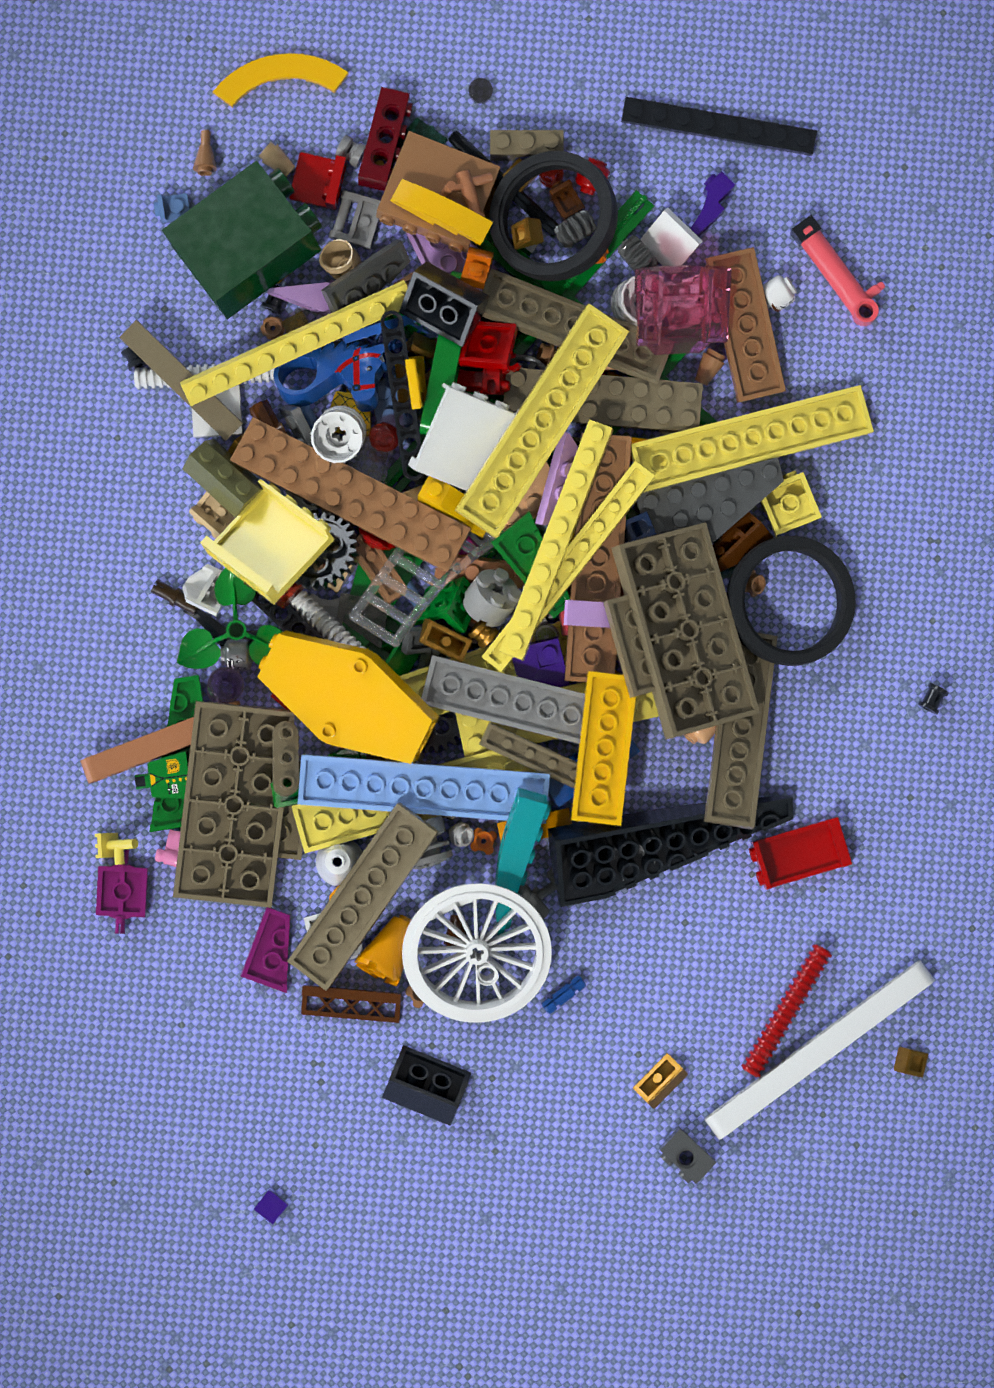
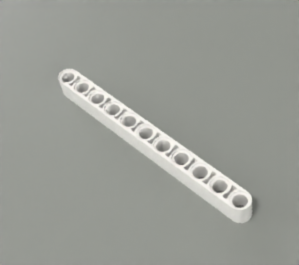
M921 960L915 962L704 1119L719 1140L724 1138L930 986L935 979Z

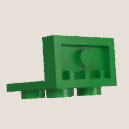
M463 576L428 586L424 591V597L416 609L412 622L415 625L423 624L425 619L435 621L443 618L458 634L466 632L472 617L465 610L463 599L465 598V591L470 586V582Z

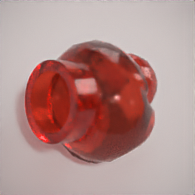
M381 422L373 426L369 433L371 446L382 452L394 450L398 446L396 427L387 422Z

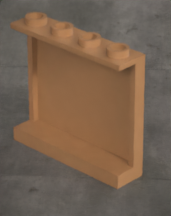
M409 131L377 208L376 217L385 225L393 226L394 224L400 226L406 233L412 235L417 233L425 236V239L435 244L440 242L448 245V248L458 253L464 251L467 253L471 240L459 233L455 235L437 224L431 225L390 200L401 179L441 195L440 192L448 181H454L458 184L455 174L469 170L471 177L486 173L492 174L493 182L475 187L480 208L483 211L498 177L500 166ZM461 191L452 192L449 197H446L468 208Z

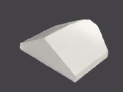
M206 564L201 570L189 576L182 587L186 602L217 616L224 607L217 601L214 591L216 581L222 570Z

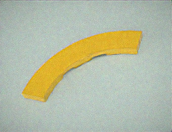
M294 53L275 54L256 59L241 66L220 82L214 89L213 94L233 108L240 99L256 89L257 86L267 82L288 79L306 80L318 84L335 94L349 75V72L334 63L315 56Z

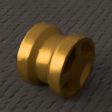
M482 620L477 622L468 632L470 638H475L478 641V646L481 649L486 647L499 633L496 628L486 626L487 622Z

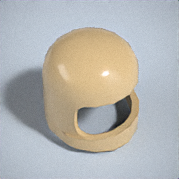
M343 239L329 242L323 248L319 257L322 268L330 273L335 280L362 263L358 252L349 242Z

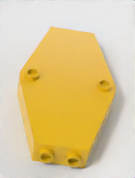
M287 630L273 636L269 643L271 650L268 656H264L258 668L261 671L258 678L318 739L329 745L409 764L418 760L439 716L378 654L369 649Z

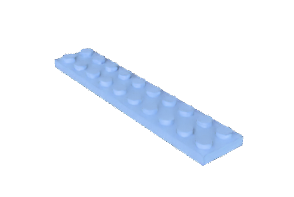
M301 754L298 804L391 812L396 804L400 802L415 814L507 821L518 787L547 795L548 800L550 774Z

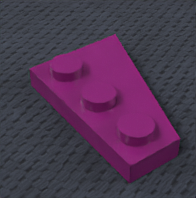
M269 907L265 908L240 974L241 977L287 993L289 914Z

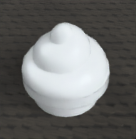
M463 822L455 824L449 829L450 841L457 847L468 846L474 837L473 829Z

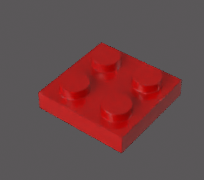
M479 321L466 344L461 349L459 356L460 366L508 370L518 332L517 324Z

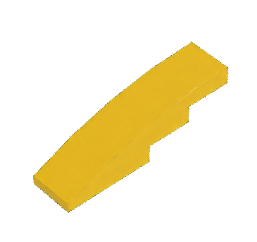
M401 179L390 200L429 224H437L455 235L459 233L478 245L482 244L493 223L442 195L404 179Z

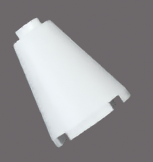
M354 841L320 849L316 856L317 871L325 882L333 886L341 885L363 852ZM335 857L342 859L341 866H334L333 861Z

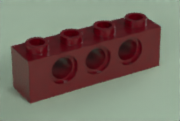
M381 87L358 174V185L385 191L393 171L394 161H397L402 149L398 147L400 139L404 140L406 136L407 125H404L405 118H410L413 103H410V93ZM393 114L396 115L398 118L396 120L391 121L388 120L386 117L388 115ZM390 137L392 141L384 143L380 139ZM377 159H384L386 163L384 165H377L375 161Z

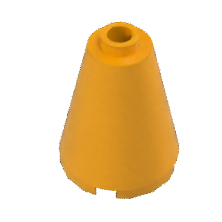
M401 914L399 917L393 916L354 961V963H357L356 966L376 979L378 977L385 979L384 983L398 986L404 969L402 960L403 941L411 919Z

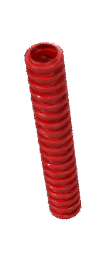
M813 944V951L808 952L810 956L804 959L806 962L804 965L801 964V971L796 973L798 976L792 979L794 981L793 984H789L788 987L790 989L785 991V998H781L782 1003L777 1005V1011H773L774 1016L769 1018L770 1023L765 1025V1031H761L763 1035L761 1038H757L758 1043L753 1045L754 1050H750L749 1054L751 1055L749 1058L746 1057V1063L741 1065L743 1070L755 1077H761L760 1072L765 1070V1063H769L768 1058L773 1057V1050H777V1043L780 1044V1038L785 1036L783 1033L785 1030H789L787 1026L793 1023L792 1018H796V1011H800L801 1008L799 1006L805 1003L803 1001L805 997L808 998L809 995L807 993L812 991V984L817 983L815 979L817 977L820 978L821 975L819 973L824 971V964L827 965V959L833 956L831 952L817 944Z

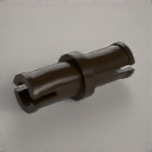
M159 579L156 580L155 584L157 585H153L151 589L152 594L169 601V605L173 607L178 606L193 616L197 613L196 609L199 610V608L186 602L182 589H175Z

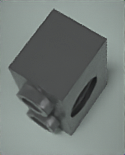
M680 1127L659 1147V1150L662 1152L660 1155L661 1159L670 1167L674 1163L680 1169L678 1174L688 1184L691 1181L697 1184L717 1163ZM683 1151H690L693 1158L691 1162L683 1164L679 1161V1155Z

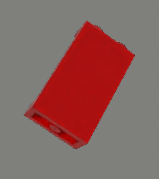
M838 817L751 842L752 848H749L752 862H757L759 871L756 872L759 886L764 885L765 890L852 865Z

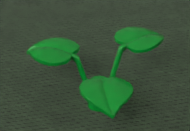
M225 568L216 581L214 591L219 604L223 606L232 604L233 620L227 624L226 633L212 639L211 633L205 629L196 628L186 633L181 641L177 657V663L184 667L203 669L214 665L221 656V650L215 643L228 637L233 640H240L244 636L254 640L249 646V654L252 660L259 665L263 657L268 656L271 650L269 643L273 636L282 632L279 628L272 625L261 626L256 636L246 632L245 624L238 620L237 604L246 605L250 603L256 591Z

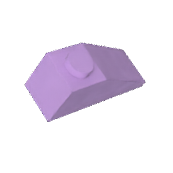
M334 280L324 283L268 289L267 294L326 316L331 311L321 290L334 282Z

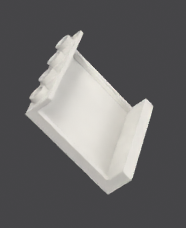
M455 382L451 386L443 383L442 387L446 389L417 458L412 456L408 465L415 471L467 491L517 412L508 410L510 406L496 400L495 404L487 401L488 396L474 391L473 395L465 392L466 387Z

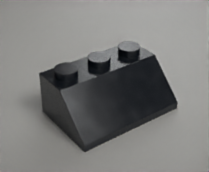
M426 261L414 270L399 313L463 347L481 320L490 296Z
M403 1045L382 1098L451 1126L471 1072Z

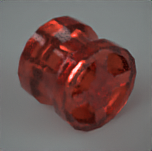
M551 170L539 174L540 182L543 186L551 189L555 183L563 180L564 171Z

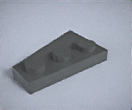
M285 405L278 410L295 439L313 447L311 443L312 431L300 407Z

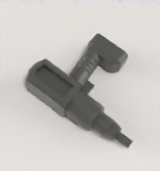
M553 868L546 875L550 883L539 889L536 886L531 890L525 883L524 886L520 885L518 890L520 896L536 909L542 919L550 911L542 902V899L556 891Z

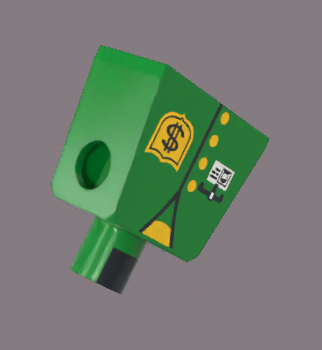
M188 752L177 753L147 763L148 773L135 775L136 789L150 788L151 796L154 798L184 799L189 763Z

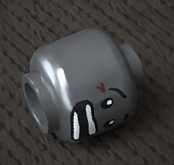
M248 639L227 640L225 646H221L222 666H226L228 671H247L251 669L252 662L254 661L249 654L250 641Z

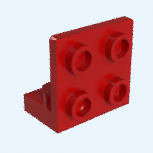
M300 152L292 182L295 193L289 196V199L336 210L347 167L346 157L336 155V159L333 160Z

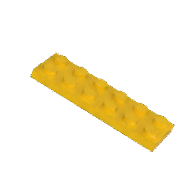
M592 671L587 673L571 820L621 826L636 697L630 698L624 675Z

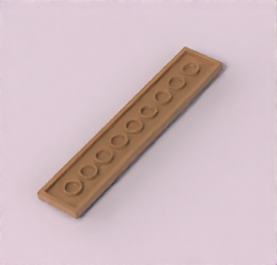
M254 417L230 459L232 463L331 514H335L339 518H343L345 521L446 573H449L471 532V528L344 463H332L324 460L315 452L313 447Z
M611 435L575 527L574 538L629 469L631 436ZM626 515L571 584L570 600L604 602L620 597L621 581L611 548L624 544ZM568 625L564 681L586 682L588 671L615 674L617 650L610 628Z

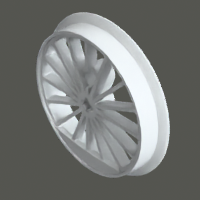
M490 884L460 885L445 890L431 898L418 910L411 920L405 933L402 947L404 971L416 995L437 1013L454 1020L472 1023L498 1020L517 1012L527 1005L543 986L550 969L552 956L549 932L536 909L518 894ZM477 900H493L478 936ZM470 902H473L474 936L459 908ZM499 902L510 907L511 910L485 935L497 903ZM455 909L468 937L445 918L443 914ZM516 913L526 921L521 926L493 937ZM437 918L461 939L426 928V925L429 921ZM531 929L535 938L533 943L496 944ZM421 934H425L458 946L418 947ZM474 948H477V950H478V951H481V952H480V953H477V952H476L475 950H473V949H474ZM536 950L533 963L497 952ZM456 953L424 968L421 967L418 959V954ZM493 958L526 968L529 972L520 982ZM461 959L436 985H433L425 975ZM468 962L455 996L452 997L442 992L440 989ZM474 964L476 972V1001L461 1000L459 997ZM484 968H491L494 971L489 973L488 976L480 973ZM498 971L516 986L504 995L501 994L496 984ZM480 984L484 986L492 985L498 997L481 1001Z

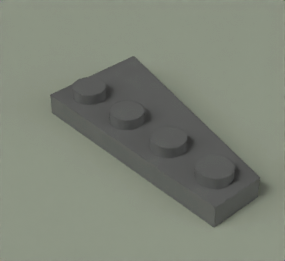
M394 240L321 290L331 313L381 291L387 283L390 284L410 263L402 241Z

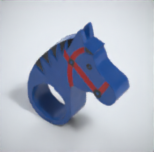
M333 341L276 367L273 374L276 387L281 398L286 403L303 407L315 403L337 386L344 384L352 394L357 409L361 412H369L375 409L379 403L378 382L384 372L387 371L384 345L372 346L355 341L345 344V341ZM389 343L388 349L391 353H393V349L390 348L391 343ZM308 368L316 370L315 380L304 389L290 390L283 386L286 377L297 369Z

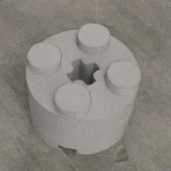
M501 568L496 570L487 569L481 571L464 593L463 605L467 613L474 620L479 622L481 619L487 622L486 626L496 627L501 625L516 608L522 592L513 580L509 578L506 570Z

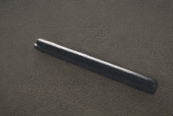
M454 131L449 136V142L457 150L492 163L459 131ZM499 170L498 177L494 183L496 186L504 178L502 176L504 173ZM518 191L513 201L531 218L539 219L542 228L550 236H555L554 230L559 224L526 193Z

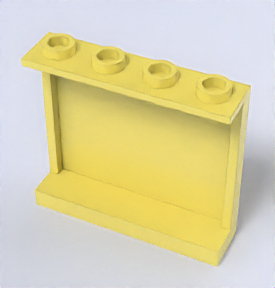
M260 479L258 483L263 490L214 541L206 536L200 544L209 556L272 604H275L334 541V538L329 532L331 527L324 520L320 519L317 521L314 519L312 512L306 507L299 508L297 502L287 494L284 497L280 494L281 491L276 485L271 482L267 484Z

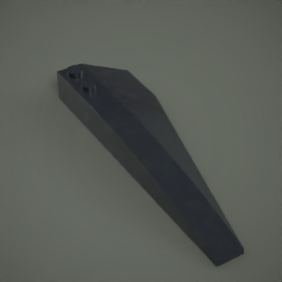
M791 795L758 797L754 829L704 822L706 803L622 815L621 826L580 822L548 828L549 852L559 906L564 907L616 895L615 892L624 888L627 890L637 886L636 883L647 878L652 880L659 877L661 872L668 869L673 871L708 856V852L719 848L722 850L729 847V844L741 838L746 840L752 837V834L760 830L767 831L793 819V797Z

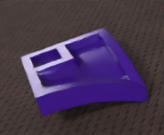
M558 636L531 642L524 661L517 658L512 659L517 677L559 688L570 685V681H564L565 662Z

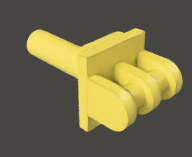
M118 833L94 834L97 837L95 848H98V855H95V858L114 857L115 865L125 864L124 849H136L138 847L137 839L118 840Z

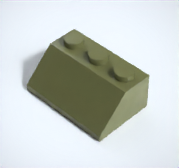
M215 439L206 440L188 456L182 469L236 518L263 489L258 483L259 479L252 472L230 461L232 454Z

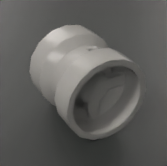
M345 135L337 148L335 157L336 155L346 157L350 165L358 168L362 162L366 145L363 143L357 144L353 141V138Z

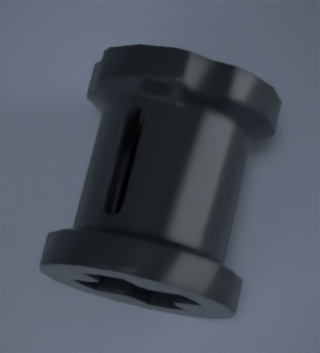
M275 284V285H274L273 287H271V288H277V287H281V286H278V285ZM268 294L266 301L261 303V307L281 315L282 311L280 309L284 300Z
M929 683V689L923 701H919L918 705L938 715V708L944 696H948L949 692L933 683Z

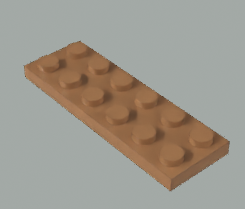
M754 247L705 258L737 403L785 392L786 389Z

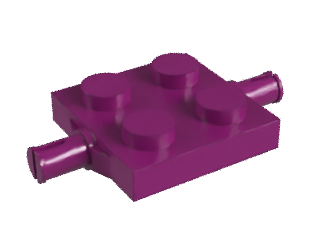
M124 850L125 864L98 866L96 915L109 916L116 919L115 934H125L126 919L146 917L148 868H136L128 865L129 850Z

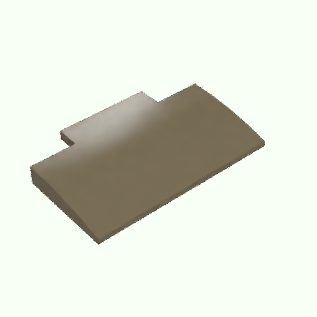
M706 522L611 548L625 595L603 602L630 698L652 692L665 740L760 713Z
M196 701L173 898L272 908L277 858L301 860L303 851L291 805L280 808L274 807L271 782H273L272 732L280 722L289 721L294 724L295 714L291 710ZM284 729L282 730V735L288 738L290 737V732ZM283 754V761L290 762V756Z

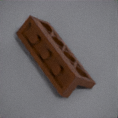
M302 986L301 1015L399 1023L402 993L330 987L325 991L320 986ZM308 996L319 997L324 1005L317 1011L307 1010ZM324 998H331V999H330L328 1002H326V1000H325ZM334 999H343L349 1007L342 1013L335 1012L329 1003ZM348 1000H356V1001L351 1004ZM359 1001H368L373 1009L368 1014L362 1015L353 1006ZM373 1002H381V1003H379L377 1006H375ZM384 1003L396 1004L395 1017H385L378 1008ZM327 1007L331 1012L321 1010ZM349 1009H352L355 1014L346 1013V1012H347ZM376 1011L380 1016H373L371 1014Z

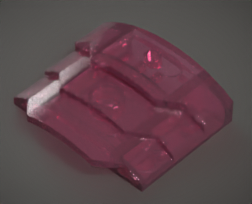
M706 265L656 266L635 269L634 294L637 295L636 345L647 346L654 355L701 353L710 343L728 342L732 269L725 266Z

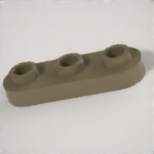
M283 721L277 724L272 732L273 788L280 796L287 797L294 794L299 787V739L297 727L289 721ZM287 729L290 732V737H284L282 730ZM283 754L290 756V762L283 761ZM283 779H289L291 786L285 787Z

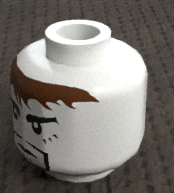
M777 275L763 284L768 309L771 307L774 311L779 312L795 301L797 290L787 276L783 278Z

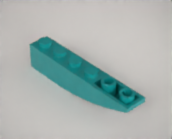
M518 787L502 835L497 860L495 886L508 889L520 896V893H518L520 885H525L528 872L525 871L527 864H532L535 856V849H533L535 841L539 842L542 836L543 819L547 820L550 813L551 805H548L547 795ZM499 902L496 906L497 923L511 910L510 907ZM512 918L497 932L498 935L504 933L505 929L509 930Z

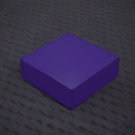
M269 1189L255 1206L254 1210L273 1225L289 1204Z

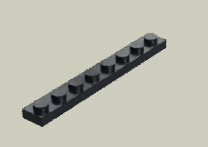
M625 97L621 123L808 156L813 155L817 130L631 97Z

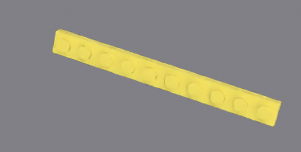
M405 281L398 282L181 381V387L190 406L379 321L387 311L399 312L408 288Z
M592 420L588 421L501 645V653L522 661L525 659L612 435V427Z
M634 461L569 544L537 627L655 478V475L638 462ZM511 620L482 656L483 659L501 673L514 658L500 652Z

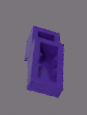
M722 171L717 176L712 174L704 182L706 186L703 194L706 196L705 203L700 215L690 228L698 237L724 213L725 208L720 203L735 188V184Z

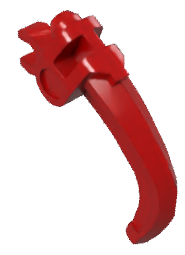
M512 352L511 359L516 357L514 352ZM516 363L513 366L509 365L508 370L483 368V371H466L460 369L457 384L466 387L465 391L469 392L477 391L484 395H504V392L509 391L511 388L510 382L505 380L506 374L519 371L522 366L520 363Z

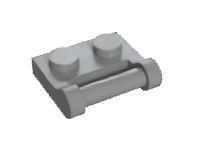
M343 190L340 196L342 201L333 230H330L328 238L332 240L343 239L352 245L370 250L379 222L376 213L380 200ZM351 202L358 203L349 234L342 233Z

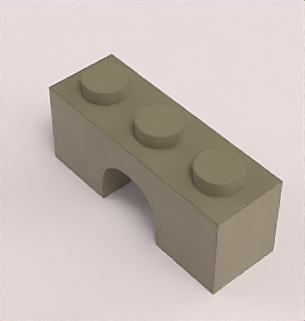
M490 130V161H515L517 157H530L548 151H564V130Z

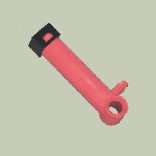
M810 215L793 227L790 235L799 247H803L852 314L853 321L860 326L872 324L879 313L878 305L872 298L885 288V284L879 282L864 291L822 234L820 225ZM859 308H869L871 317H862L859 313Z

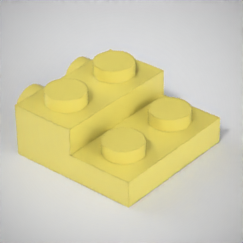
M792 471L783 475L784 482L760 502L775 536L822 518L804 472L797 474L796 471Z

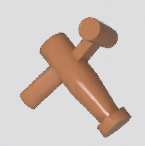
M469 170L458 172L455 174L458 184L454 181H448L442 188L441 195L449 197L452 192L461 191L468 208L485 217L484 211H481L475 187L493 182L492 174L486 173L471 177Z

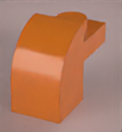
M469 247L460 280L475 288L484 290L491 271L494 252Z

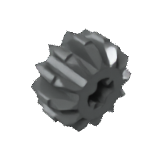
M582 210L556 226L554 232L564 248H570L593 234L597 226L592 215L588 211Z
M632 235L628 239L626 238L622 245L618 247L619 255L637 275L641 273L650 274L658 265L656 257L637 236Z

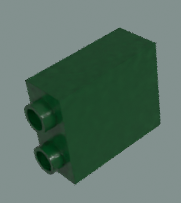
M257 160L162 229L172 248L227 320L322 251L313 235L322 228L318 218L306 203L295 210L286 199L295 193V190L284 174L277 168L268 175Z

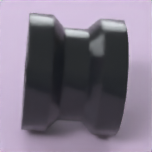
M129 347L121 352L123 358H126L128 361L127 367L129 371L147 365Z

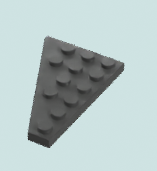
M777 457L642 493L636 503L639 515L648 512L657 535L706 522L711 542L713 543L784 482Z

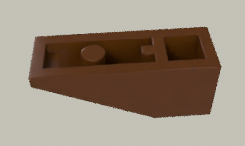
M750 512L737 521L713 544L720 572L737 565L755 546L774 538L762 522Z

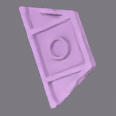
M565 432L555 447L535 521L536 524H549L578 450V446L570 433Z

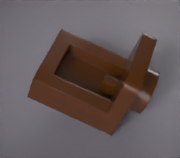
M570 179L565 182L563 180L558 181L551 187L549 199L563 221L585 210V206L573 189V183Z

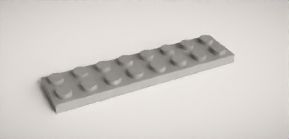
M432 655L421 697L428 706L579 744L585 694Z

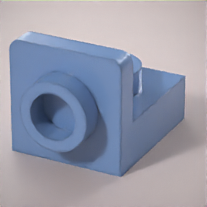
M187 193L165 197L159 194L157 195L158 202H154L156 217L160 216L162 223L173 222L190 209Z

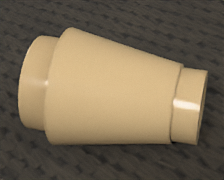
M270 142L259 155L263 160L262 163L274 170L279 168L285 177L295 168V165L278 144L275 145Z

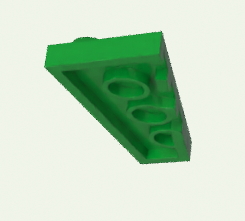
M529 510L500 533L498 538H494L491 541L496 550L526 584L543 540ZM567 590L549 612L553 618L565 610V600H570Z

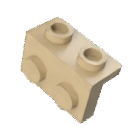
M207 491L199 502L189 510L193 519L211 531L215 539L235 519Z

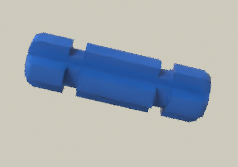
M579 975L572 978L570 984L566 983L554 992L551 999L548 997L541 1003L547 1013L551 1014L558 1009L557 1005H563L576 995L575 991H581L585 988L586 984Z

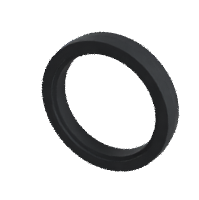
M565 151L538 153L519 162L499 183L490 205L489 220L493 222L490 232L501 256L518 272L541 281L566 280L591 268L607 251L617 227L618 207L616 197L603 172L587 159ZM569 170L579 173L593 184L599 199V220L589 242L575 255L554 263H539L520 255L514 249L507 225L509 209L517 192L530 179L547 171Z
M775 537L755 546L739 561L731 575L727 588V598L739 640L750 652L774 664L799 666L823 658L843 641L854 618L855 590L846 566L827 546L806 537ZM777 552H798L811 557L827 571L835 587L837 608L834 621L826 635L807 649L791 651L769 644L754 630L746 613L745 590L751 573L761 561Z

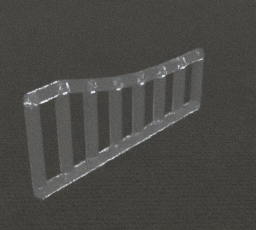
M453 486L454 488L462 492L464 495L467 492L466 490ZM486 532L484 536L489 539L478 547L466 540L462 549L469 554L459 562L455 561L449 573H445L440 579L403 557L405 551L396 547L350 612L349 618L391 646L398 647L443 588L461 571L494 547L491 541L495 537ZM396 564L432 586L424 597L389 576ZM382 584H385L416 604L409 615L404 614L375 595ZM369 603L402 623L395 635L361 615Z

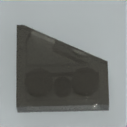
M341 593L337 618L378 648H382L389 605L381 599Z

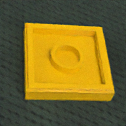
M423 358L407 359L405 363L412 410L424 407L427 393Z

